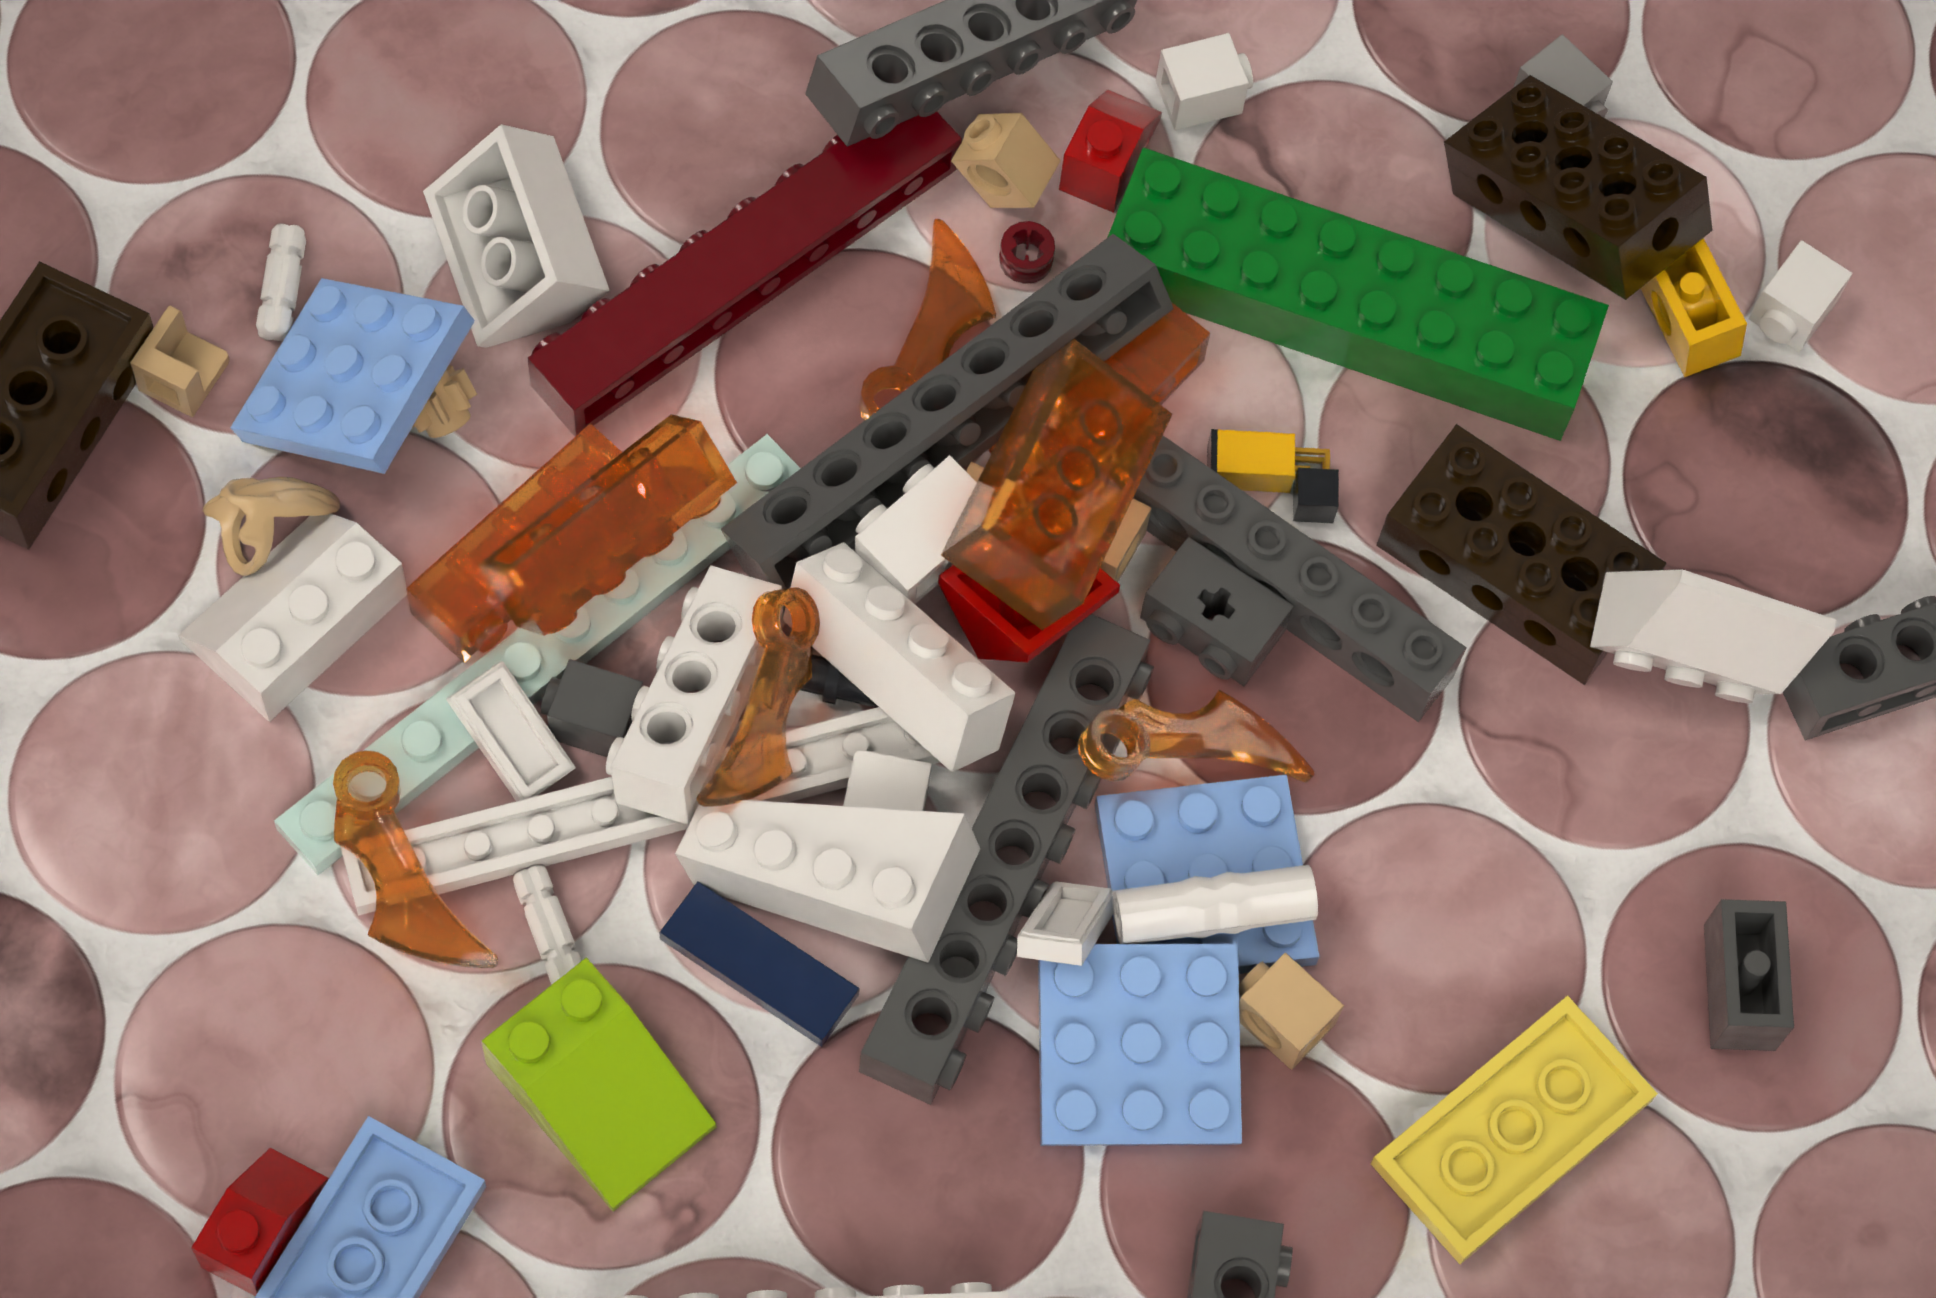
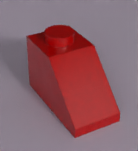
M1107 89L1088 106L1064 153L1059 190L1114 213L1129 184L1143 147H1147L1161 119L1162 112Z
M269 1148L226 1189L191 1248L201 1268L256 1296L329 1178Z

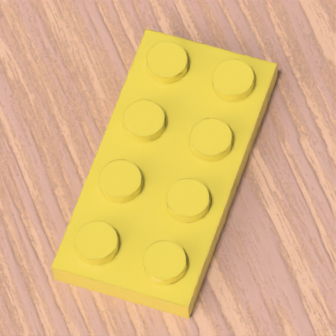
M1567 995L1375 1155L1370 1164L1461 1265L1650 1104L1658 1093Z

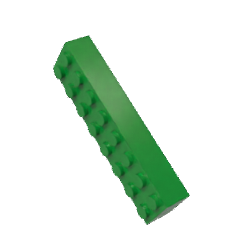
M1144 147L1141 150L1108 234V237L1112 234L1116 235L1156 264L1175 310L1561 441L1575 409L1609 307L1608 304Z

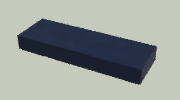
M698 881L659 932L661 941L821 1047L859 996V987Z

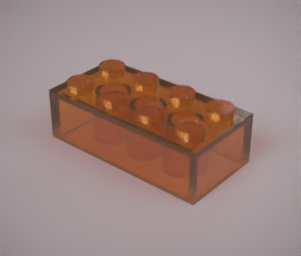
M1073 339L1033 370L941 556L1041 630L1045 629L1084 603L1173 414Z

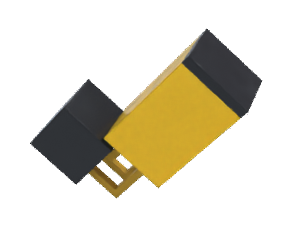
M1211 429L1207 445V466L1243 491L1290 493L1293 484V521L1334 522L1339 507V470L1330 469V449L1295 447L1294 433ZM1295 454L1324 455V457L1295 456ZM1295 462L1322 464V469L1295 465Z

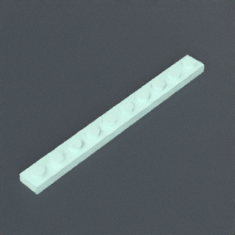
M766 434L276 818L274 823L277 831L317 875L321 874L343 856L341 847L361 842L479 748L446 698L495 664L503 661L534 705L544 697L547 685L552 677L562 678L569 659L586 664L731 549L721 528L801 468Z

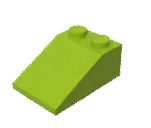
M587 957L481 1040L486 1065L613 1212L716 1128V1122L630 1006Z

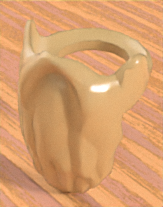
M275 477L263 480L241 478L228 482L221 489L219 495L204 505L203 512L205 516L212 517L220 523L223 550L230 567L235 573L241 576H248L257 572L268 559L273 542L274 517L328 515L340 509V501L331 491L293 477ZM244 515H246V522L240 529L241 521ZM240 541L255 547L256 551L250 562H247L242 554Z

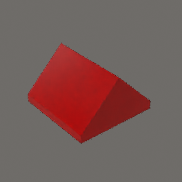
M1031 507L942 572L938 577V584L977 658L985 660L1028 663L1120 591L1119 583Z

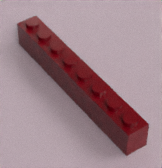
M937 111L927 117L917 115L899 123L883 137L877 139L868 137L848 147L836 135L827 143L820 155L804 166L799 163L788 168L778 178L775 186L758 198L748 197L739 202L731 210L727 219L709 232L701 230L693 234L683 243L679 253L660 266L652 264L644 268L632 280L630 287L611 300L603 298L595 302L585 311L581 321L564 333L555 332L543 338L528 357L531 387L576 438L956 171L957 168L951 160L962 143V138Z

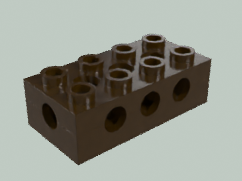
M1531 75L1444 141L1451 186L1455 196L1625 300L1713 230L1706 176Z
M40 261L0 320V536L27 549H30L136 385L130 362L154 328L150 313Z
M1457 424L1389 511L1376 545L1583 685L1587 683L1608 654L1606 651L1590 647L1606 572L1664 570L1667 564Z

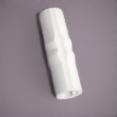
M1310 865L1249 873L1226 872L1211 878L1194 876L1180 882L1114 890L1113 912L1119 943L1139 944L1184 937L1205 938L1217 933L1237 934L1251 928L1316 920L1318 916V899Z

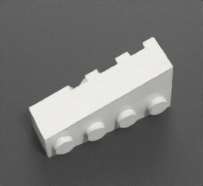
M703 797L675 855L693 885L698 881L719 896L928 963L977 858L980 846L965 813Z

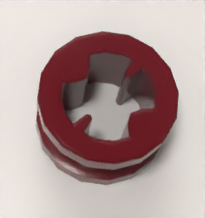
M1032 221L1018 222L1011 225L1004 232L1000 244L999 262L1005 275L1013 281L1023 284L1035 283L1044 279L1051 271L1054 261L1055 241L1051 232L1043 225ZM1025 244L1026 250H1029L1030 244L1038 248L1037 259L1029 261V255H1026L1024 260L1017 258V245Z

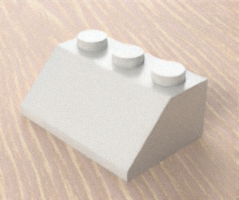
M501 124L423 191L462 304L475 320L471 330L478 347H491L569 324L610 291L554 136Z
M331 513L328 515L309 516L270 552L266 563L257 572L243 576L178 636L183 644L270 722L408 594L403 566L395 556L357 522Z
M1683 569L1606 572L1590 647L1615 654L1613 664L1616 666L1643 672H1650L1652 666L1666 670L1664 680L1696 688H1701L1703 682L1717 686L1715 696L1735 702L1753 703L1755 694H1782L1834 633L1837 619Z

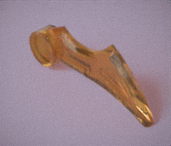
M934 219L931 264L925 295L894 366L880 367L874 370L863 381L859 409L864 421L880 409L874 402V396L879 391L889 388L900 392L905 391L946 360L955 342L963 333L979 323L996 318L989 289L978 265L958 236L941 219Z
M794 587L767 591L758 597L753 607V632L764 650L746 710L734 741L716 773L696 797L697 802L703 807L740 803L742 800L752 799L774 788L793 773L786 746V722L790 706L796 694L812 678L810 647L814 644L819 634L820 626L819 611L815 601L807 591L801 588ZM783 605L787 607L792 618V631L789 637L785 635L780 625L779 616Z
M1221 690L1216 692L1207 705L1190 713L1161 711L1135 698L1118 709L1105 710L1098 714L1081 733L1078 741V751L1084 765L1103 780L1114 782L1127 779L1146 758L1231 760L1267 768L1301 782H1308L1315 775L1314 770L1274 727L1247 706ZM1101 734H1112L1119 738L1127 749V757H1118L1110 753L1101 741Z
M364 750L352 753L343 759L335 770L333 780L337 799L334 842L360 859L369 871L375 884L377 895L376 910L368 936L397 951L431 962L471 968L496 967L499 963L497 955L461 923L436 892L394 812L401 794L396 766L388 757L375 751ZM366 771L375 772L386 781V788L383 794L370 802L359 801L348 792L349 783L353 777Z

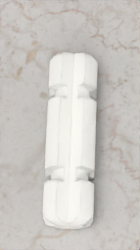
M277 224L271 231L269 243L271 253L267 255L260 297L263 303L258 309L256 321L258 335L265 340L282 342L293 326L294 318L291 315L296 307L302 270L300 260L304 258L306 245L305 232L303 228L297 225Z
M535 865L516 873L513 877V882L521 905H526L524 907V914L541 959L547 961L545 963L546 972L552 985L582 960L579 952L573 951L575 949V942L558 897L552 896L554 894L553 884L548 871L543 865Z

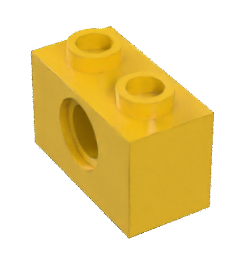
M1703 238L1640 288L1684 378L1741 356L1747 322Z

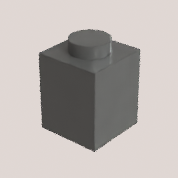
M569 659L562 678L552 677L542 700L541 714L547 715L548 727L558 742L608 757L614 740L617 737L625 738L632 724L633 704L638 691L643 686V681Z

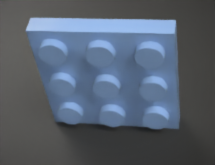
M321 278L230 428L245 443L385 474L475 320L463 305Z
M1287 775L1096 796L1095 812L1107 886L1113 891L1180 882L1194 876L1211 878L1226 872L1249 873L1303 865ZM1113 914V915H1112V918H1113V924H1114L1116 942H1117V944H1120V943H1119V940H1118L1117 932H1116V926H1115V920H1114V914ZM1313 920L1251 928L1237 934L1217 933L1205 938L1184 937L1139 943L1238 944L1239 974L1249 973L1262 961L1270 968L1284 953H1287L1301 967L1316 965L1319 959Z
M1095 944L1082 966L1038 960L1040 1146L1242 1144L1238 944Z

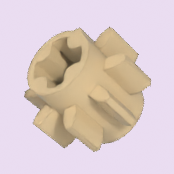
M452 365L447 367L413 427L416 426L418 432L426 430L429 437L438 438L458 430L468 422L471 417L468 410L471 405L468 400L476 396L477 392L464 368L455 371Z

